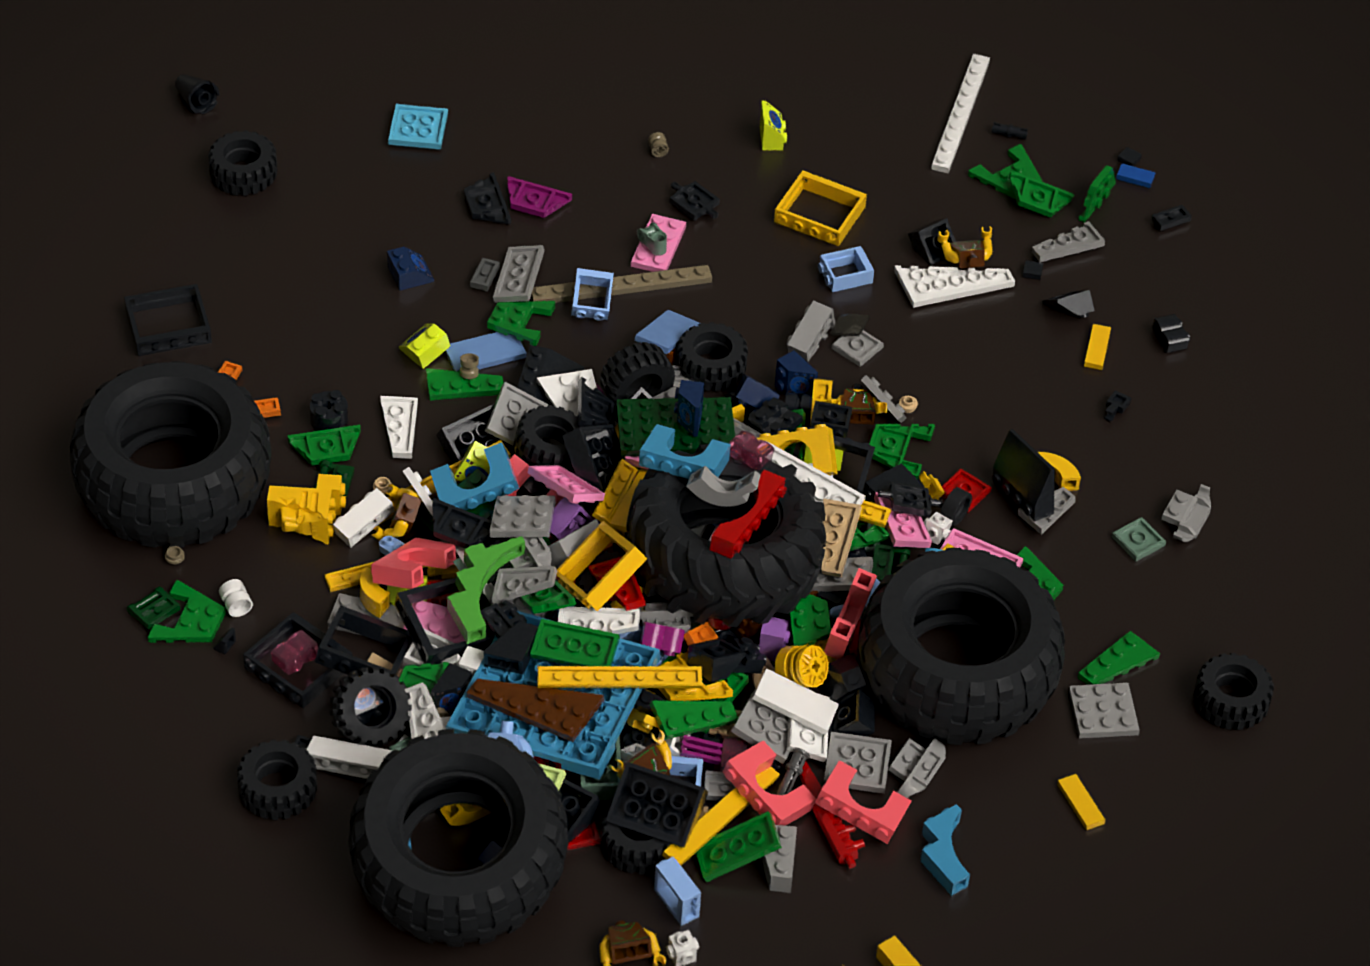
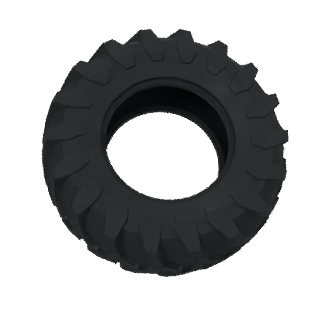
M709 444L699 445L693 454L680 450L673 453L687 457L702 454ZM732 444L729 461L720 474V479L736 481L755 470L759 474L767 470L786 478L785 487L787 489L784 497L778 499L776 507L774 509L771 508L767 518L761 521L758 530L752 532L762 540L743 545L739 553L736 552L733 558L730 559L711 551V541L700 537L690 529L706 524L726 523L742 517L756 503L753 496L754 492L750 493L747 502L737 506L713 505L691 492L687 487L689 479L649 468L643 480L639 481L634 491L626 523V530L628 531L626 539L647 558L634 572L635 577H642L646 582L644 593L647 597L659 595L668 601L667 611L672 614L679 609L693 614L695 622L704 624L708 618L720 619L728 627H738L743 619H750L758 624H764L770 621L775 612L788 614L794 611L800 599L806 598L810 594L820 572L825 554L823 547L826 546V531L822 522L825 521L826 513L824 503L814 500L816 493L814 483L798 480L795 477L797 468L793 464L782 467L772 462L771 454L763 451L759 456L745 453L740 445Z

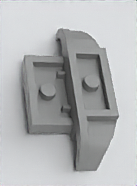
M1201 484L1198 494L1195 496L1176 490L1161 519L1178 526V530L1173 534V539L1188 542L1197 538L1211 511L1210 487Z
M523 537L525 540V554L508 562L511 568L551 566V550L542 537Z
M667 602L645 603L646 606L638 608L640 609L642 626L643 622L683 629L685 630L684 633L689 631L690 617H693V614L679 609L672 614L666 610Z
M910 738L888 769L905 781L897 793L908 798L913 794L923 791L946 758L945 746L936 738L932 740L927 749H924Z

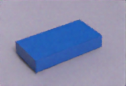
M1121 164L1116 179L1150 188L1155 172Z

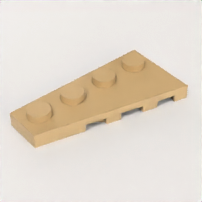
M823 498L826 513L825 521H823L826 531V546L823 547L825 554L821 571L825 575L842 577L862 507L858 504Z

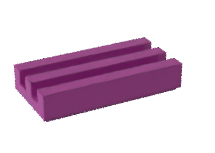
M683 735L680 756L703 759L704 762L719 765L721 763L720 756L722 755L721 749L723 744ZM685 748L695 750L696 752L685 750ZM701 753L712 754V755H715V757H714V756H710V755L701 754Z

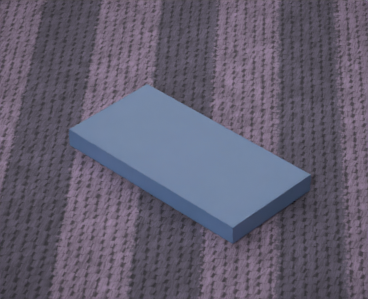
M667 310L636 334L634 341L655 344L665 354H668L677 347L679 338L686 330L689 331L690 327L698 326L700 323Z
M499 332L451 343L450 347L445 350L453 370L459 372L462 366L460 364V357L467 353H472L479 357L478 369L526 358V351L521 341L517 340L515 335H504Z

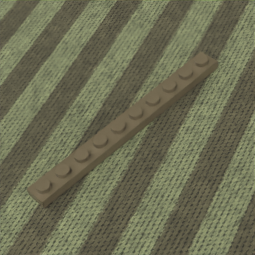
M702 265L613 277L611 296L712 283V275L709 266ZM575 282L533 287L532 301H555V303L573 301ZM580 284L578 300L606 296L607 287Z

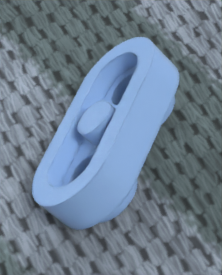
M385 536L379 541V550L384 555H387L405 543L395 537Z

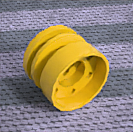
M815 645L786 646L777 654L775 673L803 687H818L827 678L829 666L827 655L822 648Z

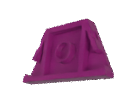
M509 176L507 178L511 209L545 218L572 200L571 193Z

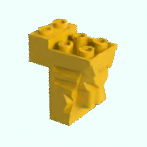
M318 474L316 488L269 486L267 497L269 526L281 527L283 532L296 531L299 534L312 535L313 539L329 544L330 537L334 535V526L332 524L336 521V515H341L342 508L346 507V496H343L345 495L346 485L342 483V475Z

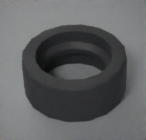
M956 487L944 501L940 514L953 521L951 525L956 526L967 514L972 502V494Z

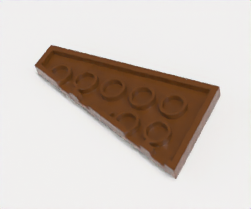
M477 679L467 691V698L572 743L604 701V695L554 688H538V686Z

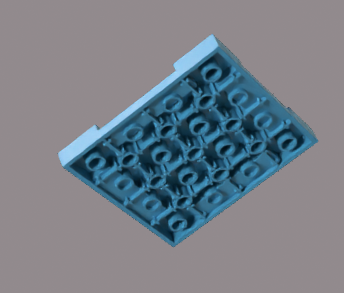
M518 611L519 614L524 615L527 623L538 627L541 619H546ZM496 636L494 637L492 643H494L498 639ZM619 639L612 666H657L660 661V649ZM483 658L448 721L446 729H454V733H468L469 729L485 731V734L488 736L490 732L500 733L501 721L514 722L513 734L521 735L527 740L533 751V756L561 763V769L600 780L615 751V743L643 688H554L604 695L603 703L572 743L467 698V691L477 679L538 686V666L570 665L531 658L524 674L521 675L487 667Z

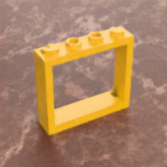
M802 170L775 208L774 222L839 246L864 210L867 194ZM803 189L853 208L838 230L788 211Z
M602 521L557 569L556 576L559 578L557 582L588 609L593 607L598 611L647 558L632 543ZM613 541L627 553L586 594L573 581Z

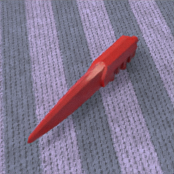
M805 761L802 768L803 773L799 777L802 785L817 799L822 787ZM814 804L812 810L840 864L847 863L850 869L856 866L854 860L858 859V849L865 847L863 839L855 842L850 839L849 833L856 831V826L852 824L845 826V824H842L840 817L834 818L835 814Z

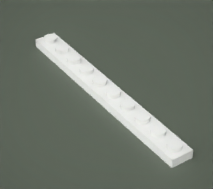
M973 54L933 160L931 170L949 173L988 68L989 57Z
M410 467L403 470L405 476L432 515L433 500L429 497L432 495L426 485L422 487L420 482L423 480L417 471L413 473ZM455 545L457 554L464 562V548ZM486 583L483 588V593L489 602L494 591L492 583Z

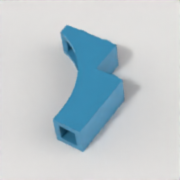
M957 804L951 808H945L935 817L928 818L924 822L922 836L929 844L922 850L921 862L951 896L968 887L970 877L968 871L958 860L952 846L951 835L960 822L962 811Z

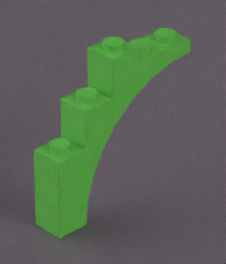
M522 536L485 548L483 543L464 549V563L468 569L456 572L455 585L459 593L456 592L447 597V610L467 644L486 638V624L481 615L479 605L483 588L500 567L510 560L525 554V540Z

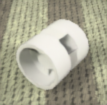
M232 579L220 587L219 595L231 616L240 617L252 609L253 602L241 580Z

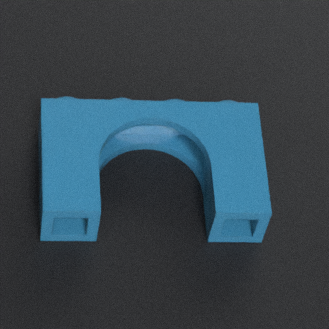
M656 424L640 449L639 466L669 472L672 475L689 479L690 475L706 466L719 478L729 461L731 444L712 439L702 454L691 457L680 456L671 451L674 445L675 429Z
M501 442L484 449L490 472L487 480L477 488L463 489L458 487L454 474L448 464L431 470L430 473L439 500L463 510L476 508L485 502L494 501L497 496L511 494L515 490L520 489L503 443Z

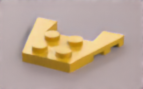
M688 649L685 653L677 654L676 659L673 661H667L661 666H688ZM725 680L709 685H704L702 682V688H658L668 701H695L733 697V690Z

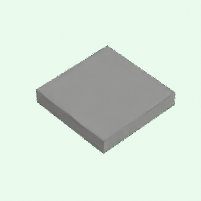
M855 325L832 344V349L861 367L883 348L884 343Z

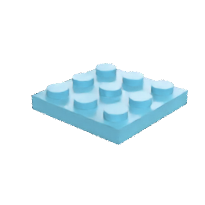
M396 104L388 145L441 149L448 109Z

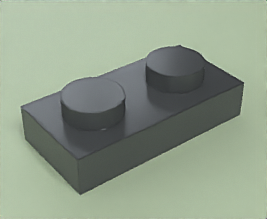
M482 258L470 282V287L488 291L500 268V262Z

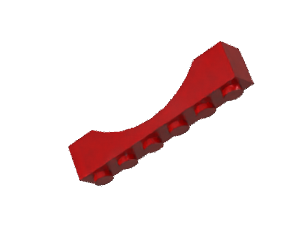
M764 470L760 474L758 488L753 494L756 502L753 508L738 519L721 523L712 534L710 550L730 559L733 558L736 552L739 553L744 542L749 541L754 530L757 531L761 521L767 518L770 509L776 507L778 499L784 497L787 489L785 487L786 478Z

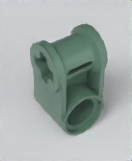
M653 222L650 226L637 230L640 242L654 255H664L667 252V235L656 223Z

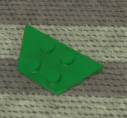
M1106 165L1090 185L1083 204L1086 209L1079 216V221L1085 223L1095 209L1100 208L1103 199L1109 196L1111 189L1116 183L1112 167Z
M1011 170L1009 174L1017 205L1051 218L1072 201L1074 197L1073 193Z
M353 425L287 435L288 443L312 466L320 465L322 460H328L331 463L346 461L351 458L361 432V426Z
M556 580L554 587L519 597L520 601L533 614L576 605L575 598Z
M811 594L806 598H801L794 611L788 613L792 646L813 645L819 640L828 639L831 633L828 601Z
M449 663L405 666L398 681L404 682L406 685L405 689L419 683H424L431 695V690L447 669Z

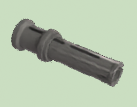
M793 748V755L789 763L785 765L786 773L776 795H785L792 791L797 776L803 773V765L810 757L808 752L800 748Z

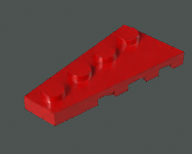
M623 556L588 566L589 571L599 582ZM633 573L613 595L626 611L646 606L645 599Z

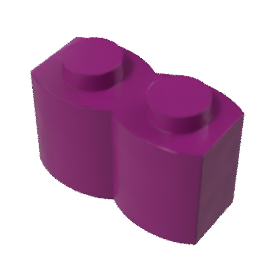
M643 622L639 644L660 649L663 651V655L675 657V653H681L685 630Z

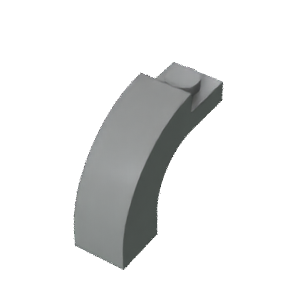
M704 466L690 475L687 487L697 497L710 504L727 507L737 506L747 502L750 493L758 488L761 475L755 470L739 480L725 481L716 477Z

